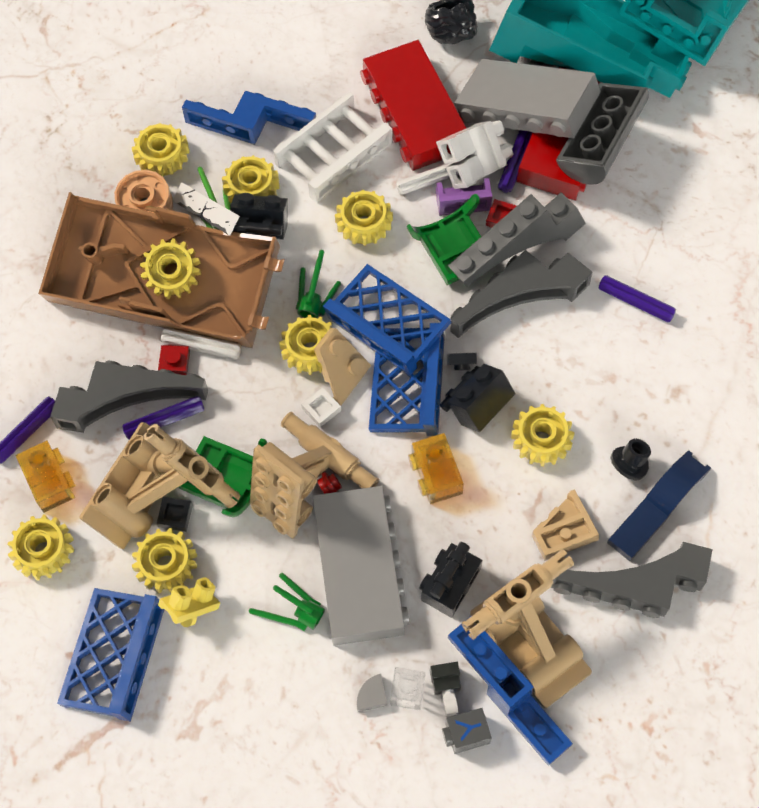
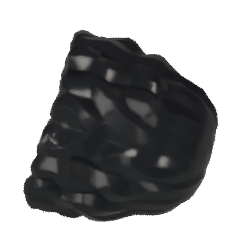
M440 0L429 4L425 13V24L431 37L440 44H457L463 40L472 39L477 34L478 27L473 1Z

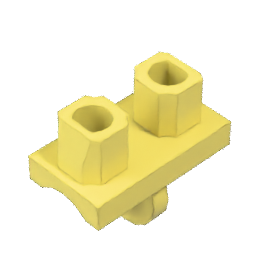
M204 577L198 579L193 588L189 589L183 585L174 587L171 595L160 598L158 606L168 611L175 624L180 623L184 627H190L195 625L198 616L218 610L220 601L214 596L215 585L208 578Z

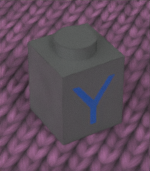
M483 708L447 717L446 727L442 728L445 744L447 747L452 746L454 754L488 745L492 739Z

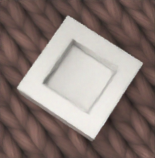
M323 387L301 404L302 409L320 428L341 412V406Z

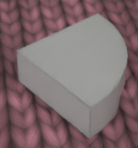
M381 674L371 677L361 687L357 697L358 712L388 706Z

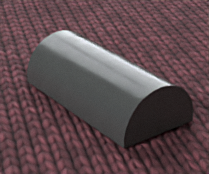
M599 83L601 92L576 136L568 138L556 159L558 166L567 176L580 183L590 185L599 184L605 179L649 98L647 87Z

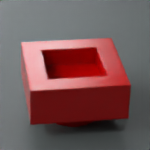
M494 199L485 226L492 228L511 212L516 205Z
M161 345L158 371L167 369L175 374L187 375L190 356L189 346Z

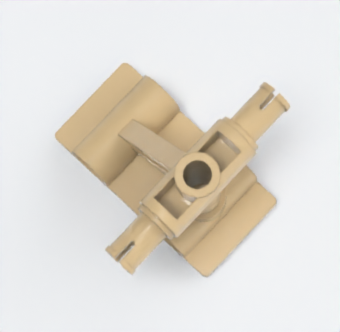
M289 412L283 418L281 427L297 437L300 446L308 452L291 458L272 442L267 443L263 447L257 445L253 451L250 505L258 516L266 517L271 521L279 533L287 534L293 539L297 535L298 528L307 520L313 510V506L304 499L315 487L317 478L327 468L344 480H352L362 489L376 487L379 483V478L364 469L359 458L347 451L336 439L329 437L316 425L309 426L293 412Z
M141 422L81 513L80 519L115 546L124 549L132 537H141L150 529L153 517L147 512L152 504L187 481L205 495L216 497L227 508H232L237 504L232 497L239 500L240 493L224 482L222 473L183 440L172 438L157 424L149 426L147 423Z
M563 549L542 565L539 563L534 564L518 577L511 580L472 609L471 617L461 623L464 630L470 632L468 635L473 640L486 631L534 686L532 694L545 709L592 673L591 668L582 659L583 652L580 646L570 635L566 634L564 636L544 612V604L539 597L552 587L553 579L574 566L570 556L565 558L567 552Z

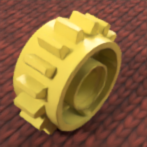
M159 123L150 125L139 132L138 138H134L135 146L132 147L133 157L136 165H139L141 170L154 171L163 177L173 175L178 169L181 170L183 162L188 161L187 154L190 153L186 135H182L181 129H174L171 124Z
M254 155L252 157L243 156L237 161H232L230 168L225 169L226 176L222 177L224 195H227L230 203H232L235 194L250 193L254 196H277L276 190L280 189L278 171H274L273 164H268L265 158L260 159Z
M361 190L355 193L351 192V195L347 198H342V205L336 206L335 223H337V231L343 232V239H350L353 244L359 243L363 244V246L369 243L376 244L377 240L381 237H386V230H391V221H393L390 203H385L384 196H378L375 194V191Z
M172 238L170 243H166L162 239L160 245H151L152 250L150 253L144 252L143 255L146 258V262L140 263V266L146 272H143L141 277L143 280H149L146 283L149 290L155 287L154 293L156 296L164 293L166 299H170L171 295H176L179 299L181 298V293L185 291L188 294L191 293L190 286L192 284H198L195 277L196 275H201V271L195 266L201 263L199 258H193L196 254L193 248L187 250L188 245L186 242L183 241L178 245L175 238ZM177 264V270L173 274L164 273L167 265Z
M311 315L302 319L298 317L297 321L293 324H287V331H282L281 333L282 341H279L280 350H283L281 351L282 359L287 360L289 368L296 367L297 373L302 371L308 372L309 375L316 371L322 373V365L318 362L314 348L328 330L332 328V323H325L322 317L317 319L312 318ZM310 342L316 344V345L313 346V347H305V346H304L305 344L310 343Z
M541 404L538 408L529 406L527 413L521 411L519 420H514L513 428L515 430L511 432V439L515 440L513 448L519 449V457H526L531 465L534 462L540 463L541 467H544L545 463L548 462L555 465L557 458L564 459L567 454L566 450H571L573 443L570 440H573L574 432L569 431L572 422L566 421L565 413L556 411L555 406L552 408L545 407L544 404ZM545 432L549 437L542 439L536 433Z
M44 514L41 518L35 519L34 516H31L30 521L26 523L20 522L18 530L12 531L13 541H9L7 544L13 550L8 553V557L14 561L12 565L17 571L22 569L21 573L25 577L30 576L32 573L36 580L45 575L48 578H52V573L56 571L61 573L63 565L71 562L68 558L69 553L74 552V548L69 544L74 539L68 533V527L65 524L60 525V521L56 517L50 521ZM40 543H47L44 550L35 552L36 547Z
M169 528L167 532H161L160 529H156V533L152 535L145 534L146 539L143 542H137L138 552L132 553V557L137 562L132 564V568L135 572H138L136 575L138 581H145L146 589L150 590L154 586L157 593L161 594L163 589H168L171 593L174 587L184 586L183 582L186 579L192 580L191 569L197 568L196 561L192 559L197 557L195 549H191L193 543L190 539L184 541L185 536L183 532L180 531L176 535L172 528ZM162 557H172L168 564L158 565Z

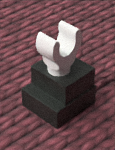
M458 661L430 666V677L434 695L442 694L445 717L458 715V706L454 693L461 689Z

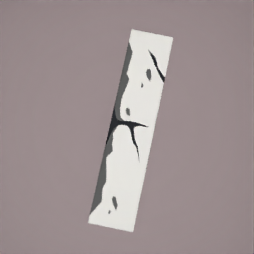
M182 182L173 199L175 203L229 236L240 217Z

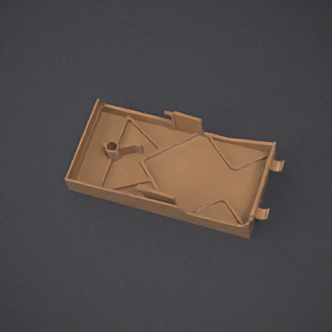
M69 192L38 294L52 303L161 328H171L239 343L241 346L253 348L257 330H266L269 320L268 316L261 317L273 271L282 272L285 259H277L280 245L276 237L232 232L229 236L221 230L196 225L189 214L152 206H146V211L75 196L72 192ZM172 238H175L178 245L183 241L186 242L188 245L187 250L193 248L196 252L193 258H199L201 263L195 266L201 271V275H196L195 277L198 284H192L190 286L191 293L188 294L185 291L181 293V298L179 299L176 295H171L170 299H166L164 293L156 296L154 293L155 287L149 290L146 286L149 280H143L141 274L146 272L140 266V263L146 262V258L143 255L144 252L150 253L152 250L151 245H160L162 239L166 243H170ZM177 264L167 265L164 273L173 274L177 270Z

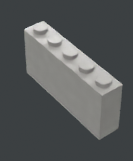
M481 59L454 103L462 121L468 123L500 120L503 127L513 130L518 129L533 133L574 138L601 91L596 75L592 72Z
M382 486L313 495L333 646L404 635V626L409 625L407 607L401 608L400 597L405 596L403 579H397L395 568H400L398 550L392 551L391 540H396L394 523H388L387 513L392 512L389 495L384 496Z

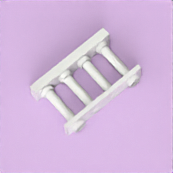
M352 92L338 98L331 107L288 140L280 142L273 150L275 165L278 168L289 162L309 180V196L316 203L392 144V128L386 122L378 128H373L354 111V94ZM346 117L367 137L359 143H354L335 125ZM325 132H328L348 152L340 158H335L316 139ZM308 146L328 167L321 173H316L297 154Z

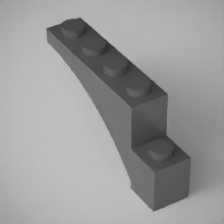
M562 192L545 207L530 194L449 264L448 267L468 287L487 271L513 255L545 242L558 239L566 241L586 223L578 208Z
M525 250L519 256H513L501 273H495L482 291L480 289L475 291L467 305L463 308L459 307L453 312L450 318V332L459 338L471 327L487 317L524 303L552 299H568L573 302L590 285L593 272L570 253H567L561 259L556 258L548 268Z
M110 360L106 362L96 361L87 391L78 386H70V388L59 387L50 418L57 429L84 433L85 428L90 424L132 405L162 399H190L199 396L201 400H206L208 388L205 379L196 374L180 375L167 369L155 371L148 370L141 365L130 367Z
M683 542L677 551L654 562L634 568L605 572L573 571L567 569L553 579L551 588H554L555 592L563 595H570L571 593L582 595L583 599L594 603H599L600 601L613 603L612 606L620 610H630V608L639 610L647 617H665L670 609L674 585H678L679 589L687 592L702 590L707 582L713 549Z

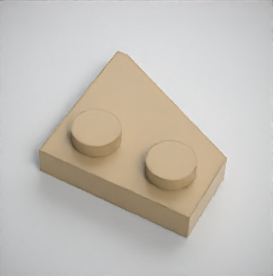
M330 328L314 348L318 362L322 365V374L325 382H329L334 395L333 398L341 406L371 367V364L336 328Z
M574 489L567 494V499L559 507H555L549 513L548 519L541 522L533 530L532 537L544 561H546L561 549L569 552L598 541L599 533Z

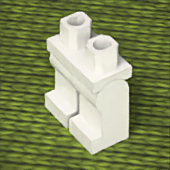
M500 120L477 123L436 142L444 164L453 163L447 166L446 169L454 189L468 188L475 184V181L507 166L506 161L514 154L508 143L500 145L497 137L504 134V127ZM447 144L452 155H450L447 151ZM456 169L459 172L461 180L456 175Z

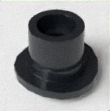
M637 438L631 439L626 446L617 447L613 450L610 456L611 463L627 479L641 480L646 476L649 469L647 459L651 455V449L645 441Z

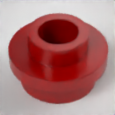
M323 472L321 474L322 477L317 480L323 493L339 492L342 485L334 473L328 475L326 472Z

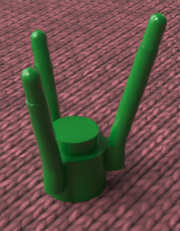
M322 249L318 254L309 292H306L305 295L306 269L304 267L300 269L296 309L298 310V315L303 318H307L308 315L317 319L319 315L324 316L325 310L323 305L330 298L334 297L341 285V282L337 281L323 303L321 296L315 293L324 256V250Z
M280 573L279 577L304 600H299L277 585L273 586V590L298 606L294 613L298 620L254 608L249 609L250 614L295 626L304 632L307 627L314 630L325 612V608L320 606V602L311 598L284 573Z

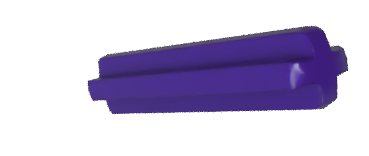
M519 130L512 148L514 155L508 159L507 166H505L498 184V189L503 193L511 192L514 188L520 163L533 132Z
M604 275L599 283L598 288L601 291L666 322H670L675 315V307L608 275Z
M50 396L46 397L0 442V464L7 460L51 417L55 404L53 398Z
M199 396L190 398L123 424L124 434L130 440L141 422L147 423L149 426L157 424L161 428L203 412L204 405Z

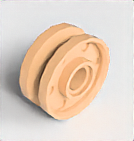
M138 170L125 175L118 183L114 192L116 205L146 211V206L173 209V197L165 179L154 171Z

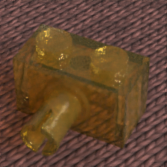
M445 433L413 442L411 454H408V459L412 470H418L421 478L417 480L422 497L427 495L429 503L433 504L463 494L464 483Z
M47 440L15 455L36 503L43 513L75 498L71 488L75 487L76 484L69 471L63 472L61 464L65 463L58 447L53 449Z

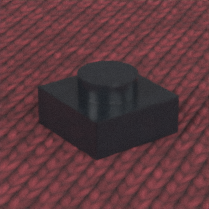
M477 353L447 354V365H454V370H471L470 364H477Z
M163 497L156 523L158 528H172V530L187 532L193 506L192 501Z

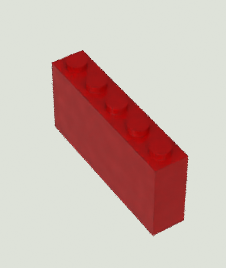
M415 40L364 58L363 70L360 71L362 81L365 85H369L374 104H379L383 122L388 123L392 128V139L394 143H399L403 161L405 163L408 162L413 171L442 161L443 159L436 142L466 129V126L420 41ZM447 144V151L450 155H452Z
M532 133L518 169L516 182L556 195L562 192L568 199L575 201L579 191L584 192L587 184L580 183L567 176L556 162L569 137Z

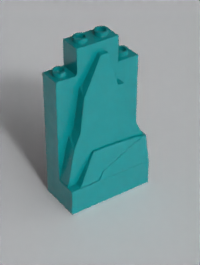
M512 0L489 51L513 63H517L521 56L561 68L595 73L597 80L602 83L647 87L669 98L675 89L681 90L687 78L686 74L692 65V62L689 61L690 57L619 15L618 13L625 2L624 0Z
M625 0L618 14L701 65L706 66L726 33L750 0Z

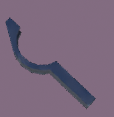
M688 450L666 471L646 498L608 539L607 543L628 561H631L665 523L687 493L711 470L709 465L704 466L692 457L693 453Z

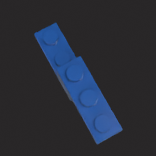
M249 91L244 92L233 114L223 109L218 110L208 107L201 102L185 100L182 106L185 123L254 145L267 121L299 131L316 118V112L308 108L293 106L285 101H277L260 93Z
M462 624L448 634V639L487 683V695L549 766L568 750L573 743L531 696L534 686L486 631L473 640L468 635L470 632H466Z

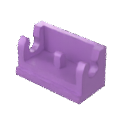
M483 178L484 183L482 185L459 189H443L442 182L436 183L439 216L452 214L463 206L473 194H478L480 198L474 212L490 211L493 196L489 178Z

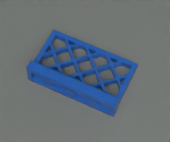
M369 264L358 273L334 301L330 298L323 305L328 318L410 376L417 369L416 363L451 324L450 318ZM369 274L377 279V286L362 288V282ZM391 290L397 292L398 300L383 302L382 292ZM378 293L379 303L364 305L363 295ZM359 296L360 306L347 307L343 304L349 297ZM411 304L418 306L419 314L403 316L402 306ZM399 307V317L384 319L383 309ZM379 310L380 320L367 321L364 312ZM435 318L440 321V324L435 329L424 330L423 320ZM420 322V331L405 333L404 323ZM400 323L401 334L389 336L385 333L386 325ZM421 338L422 344L415 352L406 348V340Z
M430 323V328H424V330L435 329L440 323ZM385 328V333L389 336L401 334L400 328ZM404 328L405 333L420 331V328ZM444 332L427 350L424 358L421 357L420 361L423 363V368L415 375H408L411 379L401 388L391 380L402 370L397 367L386 376L381 371V366L388 360L375 352L369 418L370 432H426L427 436H438L445 341ZM412 339L406 340V348L415 352L416 350L409 344ZM416 383L421 388V394L412 401L404 392ZM389 384L396 392L384 401L379 396V391ZM401 396L408 405L397 414L389 405ZM413 408L420 414L419 424H407L402 418ZM385 409L394 416L387 424H376L377 416Z
M94 588L57 702L58 705L113 716L119 720L131 722L165 610L158 606L160 599L157 596L145 594L143 597ZM101 597L111 599L115 607L100 615L98 606ZM132 603L141 604L138 614L127 620L122 610ZM119 613L124 623L109 632L104 621ZM101 625L105 636L91 644L88 638L90 630ZM128 630L131 635L129 643L119 649L113 638ZM109 641L115 652L100 661L95 650ZM91 653L96 665L82 673L79 667L81 659ZM119 659L122 664L120 673L109 678L104 667ZM100 670L106 682L91 691L86 679ZM82 683L87 694L77 701L68 700L72 688ZM109 688L113 695L109 708L99 706L95 696Z

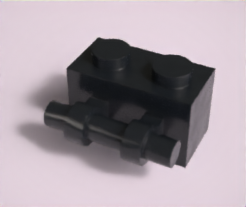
M250 193L234 195L230 211L240 217L232 232L268 237L274 236L277 239L284 240L288 226V198H280L276 195L254 196Z
M483 364L481 367L475 366L471 372L467 371L461 377L462 381L455 389L451 388L445 394L446 398L440 403V407L446 412L452 409L462 426L480 433L516 393L503 370Z
M459 542L458 546L451 543L447 551L442 549L434 562V565L437 567L433 574L427 573L419 587L422 590L421 601L453 618L482 567L483 560L469 553L470 547L464 542Z

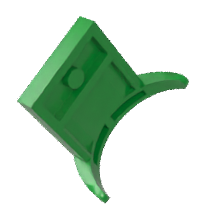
M473 194L463 206L437 222L420 227L407 225L410 235L414 239L421 241L446 285L460 280L448 265L481 238V235L470 219L471 214L475 211L480 201L478 194Z
M204 436L196 452L222 473L224 482L240 493V499L237 500L232 497L237 504L232 508H227L216 497L205 495L189 481L180 485L179 489L226 508L221 512L223 515L228 517L239 516L250 505L253 456ZM262 438L258 442V445L261 447L267 444V441Z

